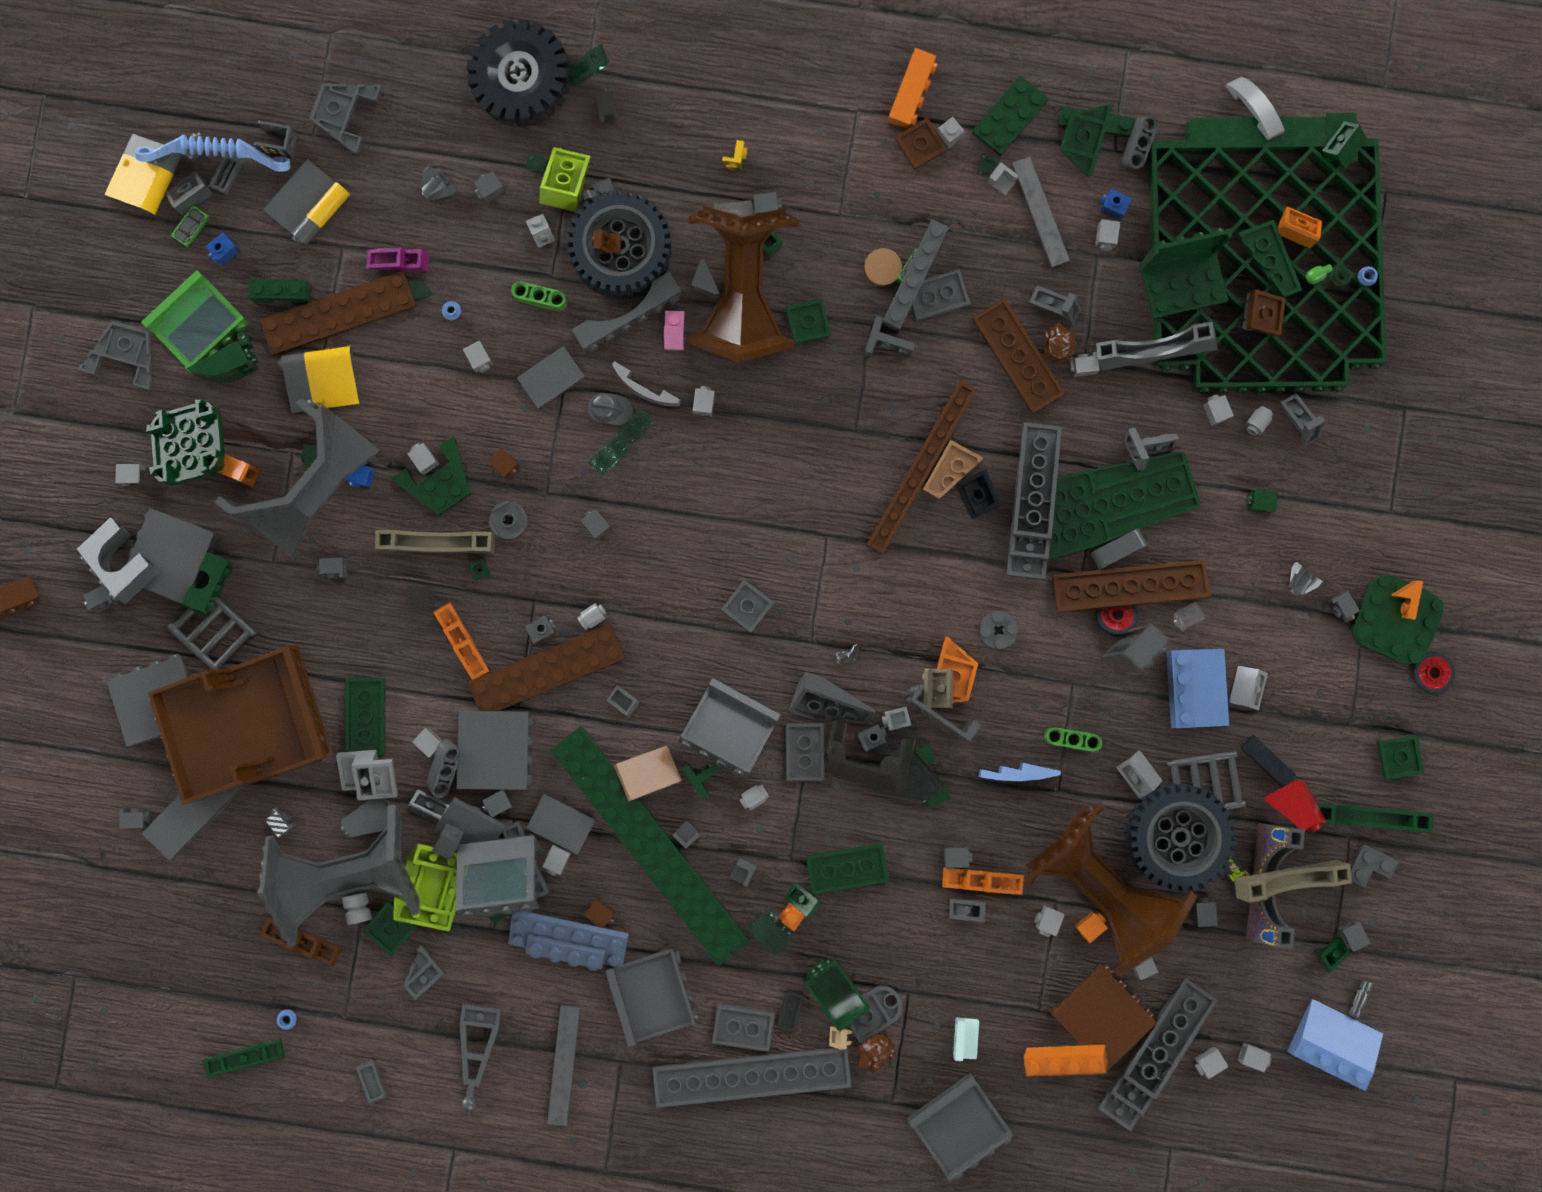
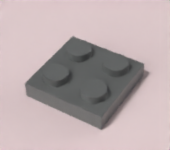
M744 579L721 610L752 633L775 602Z

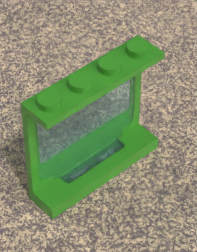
M196 270L141 323L151 330L182 364L188 368L220 351L223 347L228 346L234 336L246 329V325L249 322L203 274Z

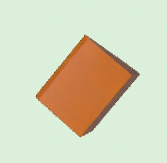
M1287 206L1278 225V231L1280 236L1311 248L1320 239L1322 221Z

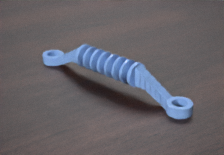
M182 135L155 150L150 147H140L134 151L135 159L141 162H149L172 152L186 155L188 149L191 155H194L196 149L199 156L202 155L203 150H205L206 156H210L211 151H213L214 157H217L220 151L222 157H225L226 152H228L229 157L233 158L234 152H236L237 158H252L275 171H287L290 169V159L266 156V154L241 139H237L235 145L232 138L226 144L225 138H222L219 143L217 137H214L211 143L210 137H206L205 142H203L202 137L198 136L197 142H195L194 136L191 135L188 141L186 135Z

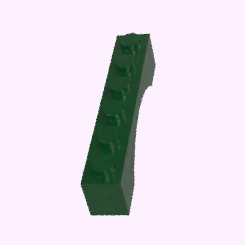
M1317 803L1328 824L1432 833L1434 813Z

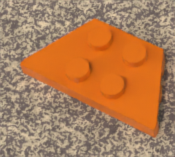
M945 636L937 669H953V704L969 701L978 663L949 637Z

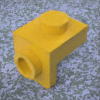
M736 140L734 158L723 157L722 165L726 169H741L742 160L747 157V148H744V141Z

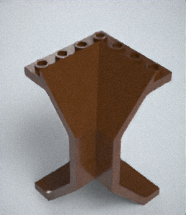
M703 205V210L697 211V214L689 215L688 223L699 222L712 226L724 239L725 283L724 291L703 329L699 333L687 336V343L738 363L793 348L795 340L782 335L762 292L763 244L776 228L785 226L798 228L800 219L793 218L791 214H786V208L743 217Z
M1099 802L1094 807L1090 805L1087 809L1082 806L1061 838L1025 865L1028 870L1026 871L1027 877L1023 883L1029 888L1041 873L1065 877L1103 912L1120 957V963L1115 973L1122 977L1172 944L1197 896L1191 891L1182 898H1174L1133 887L1095 852L1090 823L1095 816L1106 808Z

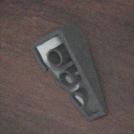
M805 672L799 681L789 708L790 713L813 719V716L825 717L827 721H831V718L842 719L845 723L867 725L875 714V710L825 678L809 672Z

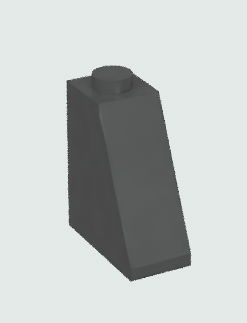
M386 798L370 799L340 821L342 831L347 836L350 835V837L384 831L387 827L388 806H390V803Z

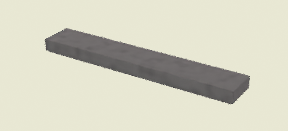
M1027 157L1013 162L1012 168L1019 175L1017 181L1051 269L1068 263L1070 261L1031 158Z
M560 1006L547 1122L550 1125H568L580 1006Z

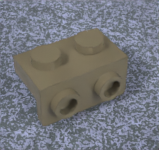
M925 668L922 675V682L925 685L924 692L922 693L923 704L928 708H953V669Z

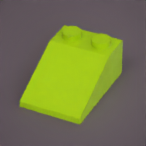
M554 147L540 186L539 203L576 212L590 156Z

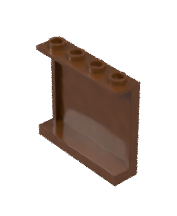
M1098 963V968L1057 1007L1053 1006L1049 1012L1081 1046L1105 1045L1107 1072L1157 1022L1153 1019L1155 1015L1147 1007L1143 1009L1139 1005L1141 1000L1134 993L1130 995L1125 990L1127 985L1120 978L1116 980L1112 976L1114 973L1107 964L1103 966Z

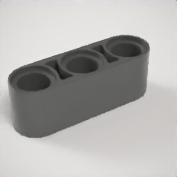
M1148 115L1136 120L1122 157V166L1126 170L1139 169L1145 164L1159 124L1155 116ZM1145 121L1148 122V129L1145 127ZM1139 139L1142 141L1141 147L1138 145ZM1132 157L1135 158L1134 165L1131 162Z
M1137 528L1090 554L1100 570L1148 544L1140 529Z
M449 739L442 740L439 743L426 781L427 788L436 798H443L448 794L461 756L458 747Z

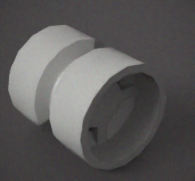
M367 892L342 897L343 908L348 910L345 914L347 925L372 919L371 910L366 907L369 903Z

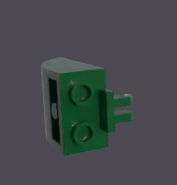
M239 332L237 337L240 343L236 341L186 369L207 381L225 383L239 380L259 368L256 364L258 362L257 357L253 352L249 351L254 345L245 333Z
M830 958L825 961L822 960L807 971L808 974L805 975L804 985L839 1032L871 1009L835 958L832 960Z

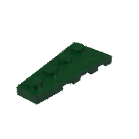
M1274 220L1237 234L1240 241L1281 297L1285 298L1302 291Z

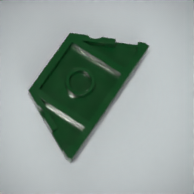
M1112 104L1070 113L1060 151L1087 177H1092L1112 111Z

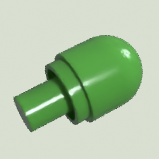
M1328 264L1325 267L1316 266L1306 273L1307 282L1310 284L1321 282L1327 277L1326 274L1333 271L1332 266Z

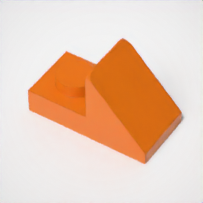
M1412 581L1391 595L1405 599L1401 606L1402 618L1416 620L1423 581Z

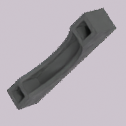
M933 219L931 220L882 323L883 327L899 334L920 287L947 235L949 227Z
M669 271L653 281L645 299L628 314L608 321L587 320L571 330L585 353L587 351L593 352L604 341L605 343L612 341L619 332H627L632 328L631 325L636 322L642 323L648 318V315L653 312L654 314L659 313L664 309L663 306L668 303L674 304L679 301L682 292Z
M1213 321L1192 325L1178 334L1158 340L1143 342L1111 340L1096 343L1097 358L1102 371L1218 350Z

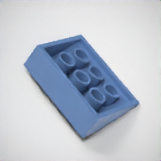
M1224 649L1167 651L1171 728L1229 726Z
M1311 998L1287 1052L1366 1091L1375 1070L1383 1033Z

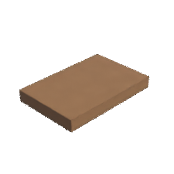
M667 746L614 765L628 801L682 781Z

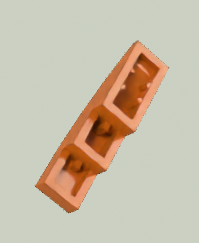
M451 602L433 611L445 635L452 644L453 650L471 679L474 680L489 672L484 659Z
M944 867L942 887L1022 895L1024 875Z

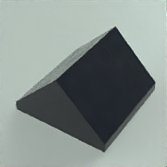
M986 469L956 484L972 519L1002 505Z

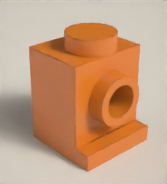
M789 902L778 918L781 919L783 924L795 931L805 915Z

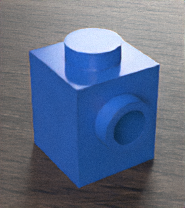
M1111 189L1108 195L1104 193L1100 204L1103 205L1100 212L1121 221L1132 198Z
M224 232L205 246L210 251L208 256L215 263L218 261L222 265H225L240 252L238 247Z
M363 465L345 480L349 482V486L360 488V485L370 488L375 469Z

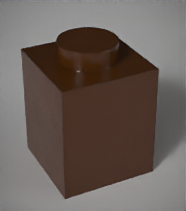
M502 448L488 460L506 480L509 477L513 478L519 471L518 468L520 466Z
M597 898L584 916L600 928L605 926L609 928L615 920L613 916L616 912Z

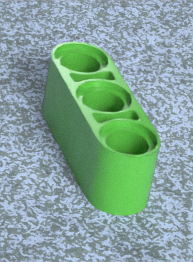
M516 282L511 288L514 298L520 303L558 312L563 311L567 307V300L561 291L525 282ZM519 289L526 290L522 296H518L517 291ZM538 293L544 294L541 300H535V296ZM555 298H562L560 304H553Z
M1049 728L1044 733V740L1050 745L1092 752L1098 751L1102 746V740L1096 734L1061 728ZM1052 731H1056L1058 734V739L1055 742L1049 738ZM1071 734L1077 737V742L1074 745H1071L1068 741ZM1091 737L1096 740L1094 748L1088 746V740Z

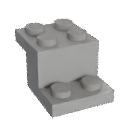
M377 750L337 753L336 758L342 791L356 790L358 800L397 797L398 790L393 759L378 760Z

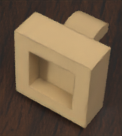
M830 1026L829 1046L837 1049H847V1045L852 1044V1041L847 1040V1034H852V1031L844 1028L839 1032L835 1026Z

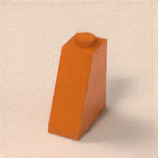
M225 454L224 469L218 473L254 487L261 470Z

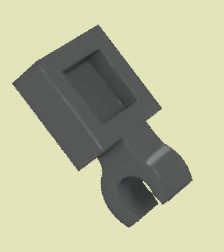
M610 178L592 184L593 190L583 192L582 197L584 202L588 201L589 203L595 195L598 199L603 198L601 194L603 192H607L608 196L612 195L614 187Z

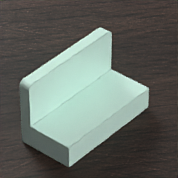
M955 1018L953 1050L955 1061H963V1058H977L978 1019Z

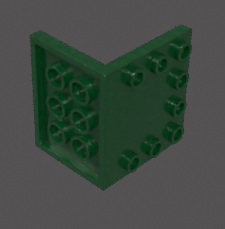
M1218 228L1211 231L1212 233L1210 234L1201 232L1194 234L1193 238L1185 239V237H1179L1171 243L1166 244V241L1154 244V247L1139 264L1153 320L1228 302L1216 253L1232 237L1230 229L1223 230V228Z

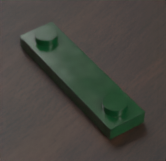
M1061 106L1058 127L1066 128L1070 113L1083 109ZM1110 114L1105 134L1130 137L1136 117Z
M279 1038L205 1057L203 1061L207 1078L283 1059L285 1058L282 1040Z

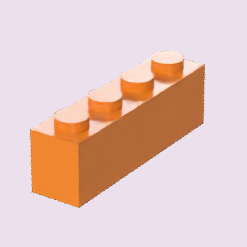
M915 48L890 112L889 124L905 130L909 129L911 125H915L918 117L915 114L917 108L921 109L924 102L922 94L924 91H928L931 80H928L930 73L934 75L938 63H935L936 55Z
M1105 1045L1026 1048L1024 1055L1026 1076L1106 1073L1107 1056Z

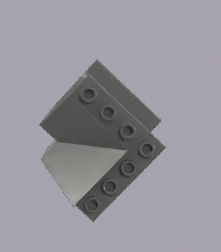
M300 398L296 405L313 417L316 422L317 458L289 493L282 498L244 506L221 496L215 501L228 514L250 523L294 559L301 555L298 548L314 516L348 476L367 462L375 465L379 460L376 454L380 451L322 404L318 406L309 399L306 402L302 398Z
M396 804L388 806L387 827L366 851L329 861L316 863L285 854L280 849L274 835L266 837L265 846H263L264 857L261 860L262 874L259 875L261 884L260 888H258V896L260 900L264 901L267 913L273 917L274 926L279 928L282 940H285L289 947L297 945L299 925L324 902L331 899L377 889L404 899L412 915L420 914V898L401 860L402 817Z

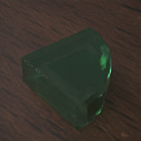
M982 154L977 174L991 173L997 168L1000 159Z
M418 281L408 282L415 301L433 295L432 291L424 283Z

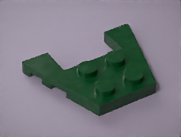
M454 437L439 445L449 463L419 484H416L407 469L391 478L439 516L471 495Z

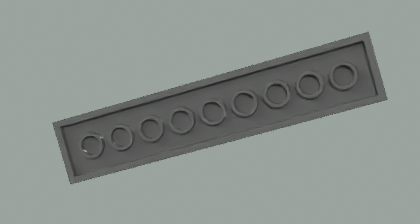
M826 1048L653 1066L656 1108L851 1087L848 1049Z

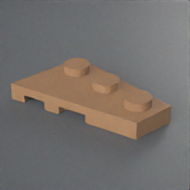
M950 440L923 491L940 499L984 458Z

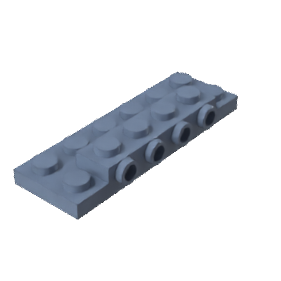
M514 911L512 913L508 944L526 948L525 953L530 954L533 958L546 957L551 962L564 961L568 962L570 966L583 965L587 966L589 970L595 971L602 969L603 964L623 967L629 933L530 912Z

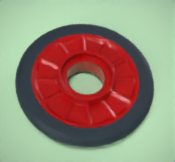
M1136 606L1096 610V619L1099 626L1106 633L1122 636L1128 634V630L1136 627L1138 611ZM1119 611L1122 614V619L1115 620L1112 617V613Z
M1428 652L1419 663L1414 664L1413 677L1418 687L1423 691L1439 694L1449 689L1453 684L1455 668L1452 661L1446 655L1439 652ZM1433 667L1439 671L1436 678L1430 676V669Z

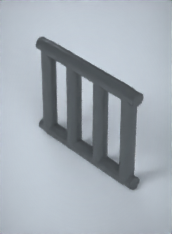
M218 596L214 601L216 602V607L188 637L179 629L195 613L194 611L187 609L174 624L171 623L167 626V629L211 670L221 669L249 637L252 638L256 635V632ZM221 612L225 613L230 620L202 649L197 647L193 643ZM237 624L244 632L214 662L207 656L208 653Z
M1237 751L1167 762L1168 768L1171 769L1173 783L1177 785L1181 783L1178 767L1190 766L1193 786L1201 788L1197 764L1209 763L1214 795L1217 797L1216 799L1223 802L1216 761L1228 760L1235 802L1224 803V808L1234 810L1246 807L1245 800H1242L1235 760L1237 758ZM1181 812L1178 815V818L1187 817L1185 812Z

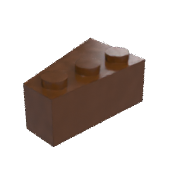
M30 576L0 587V620L14 615L22 609L34 607L38 604L37 602L41 601Z

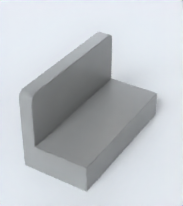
M1238 666L1229 702L1253 710H1259L1268 673L1259 669Z
M1140 750L1116 767L1139 799L1153 792L1162 782V779Z

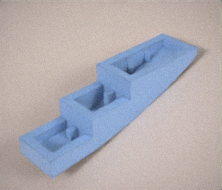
M1020 762L1019 770L1000 766L999 773L980 769L978 777L1004 781H1027L1058 776L1061 774V771Z

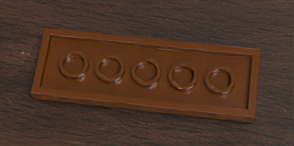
M1005 298L972 318L1031 414L1036 413L1065 395L1064 390Z

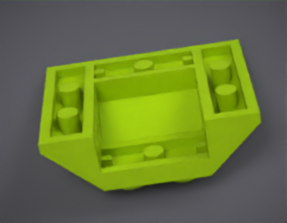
M417 843L406 857L404 866L420 898V914L412 915L405 900L394 896V920L450 931L456 912L457 852H454L452 857L448 859L433 852L434 847ZM466 866L464 868V882L468 873L469 866Z

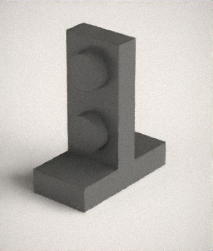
M1038 285L1029 301V304L1064 318L1065 323L1071 326L1074 325L1081 311L1076 295L1069 293L1068 297Z
M876 315L864 355L872 356L875 343L879 344L880 348L886 350L892 348L897 350L899 354L912 355L915 343L879 332L883 317Z
M1297 393L1280 402L1279 406L1302 434L1300 442L1304 447L1321 437L1325 419L1321 415L1316 418Z
M1136 428L1128 429L1124 442L1137 470H1143L1149 460L1148 455L1174 451L1179 438L1174 433L1152 438L1147 437L1141 440Z

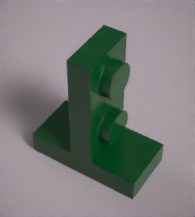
M689 764L682 767V770L703 800L708 798L710 794L702 782L722 768L716 764L711 767L706 765L698 771L700 775L697 776Z

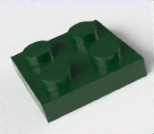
M823 298L786 307L795 345L831 337Z
M1417 735L1377 741L1383 778L1385 780L1424 774Z
M388 901L362 932L392 957L416 930L418 925L394 920V904Z

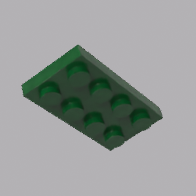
M1020 75L972 130V134L998 156H1001L1048 102L1049 98Z
M346 678L345 752L377 750V755H385L386 678Z
M883 843L806 856L813 895L889 882Z

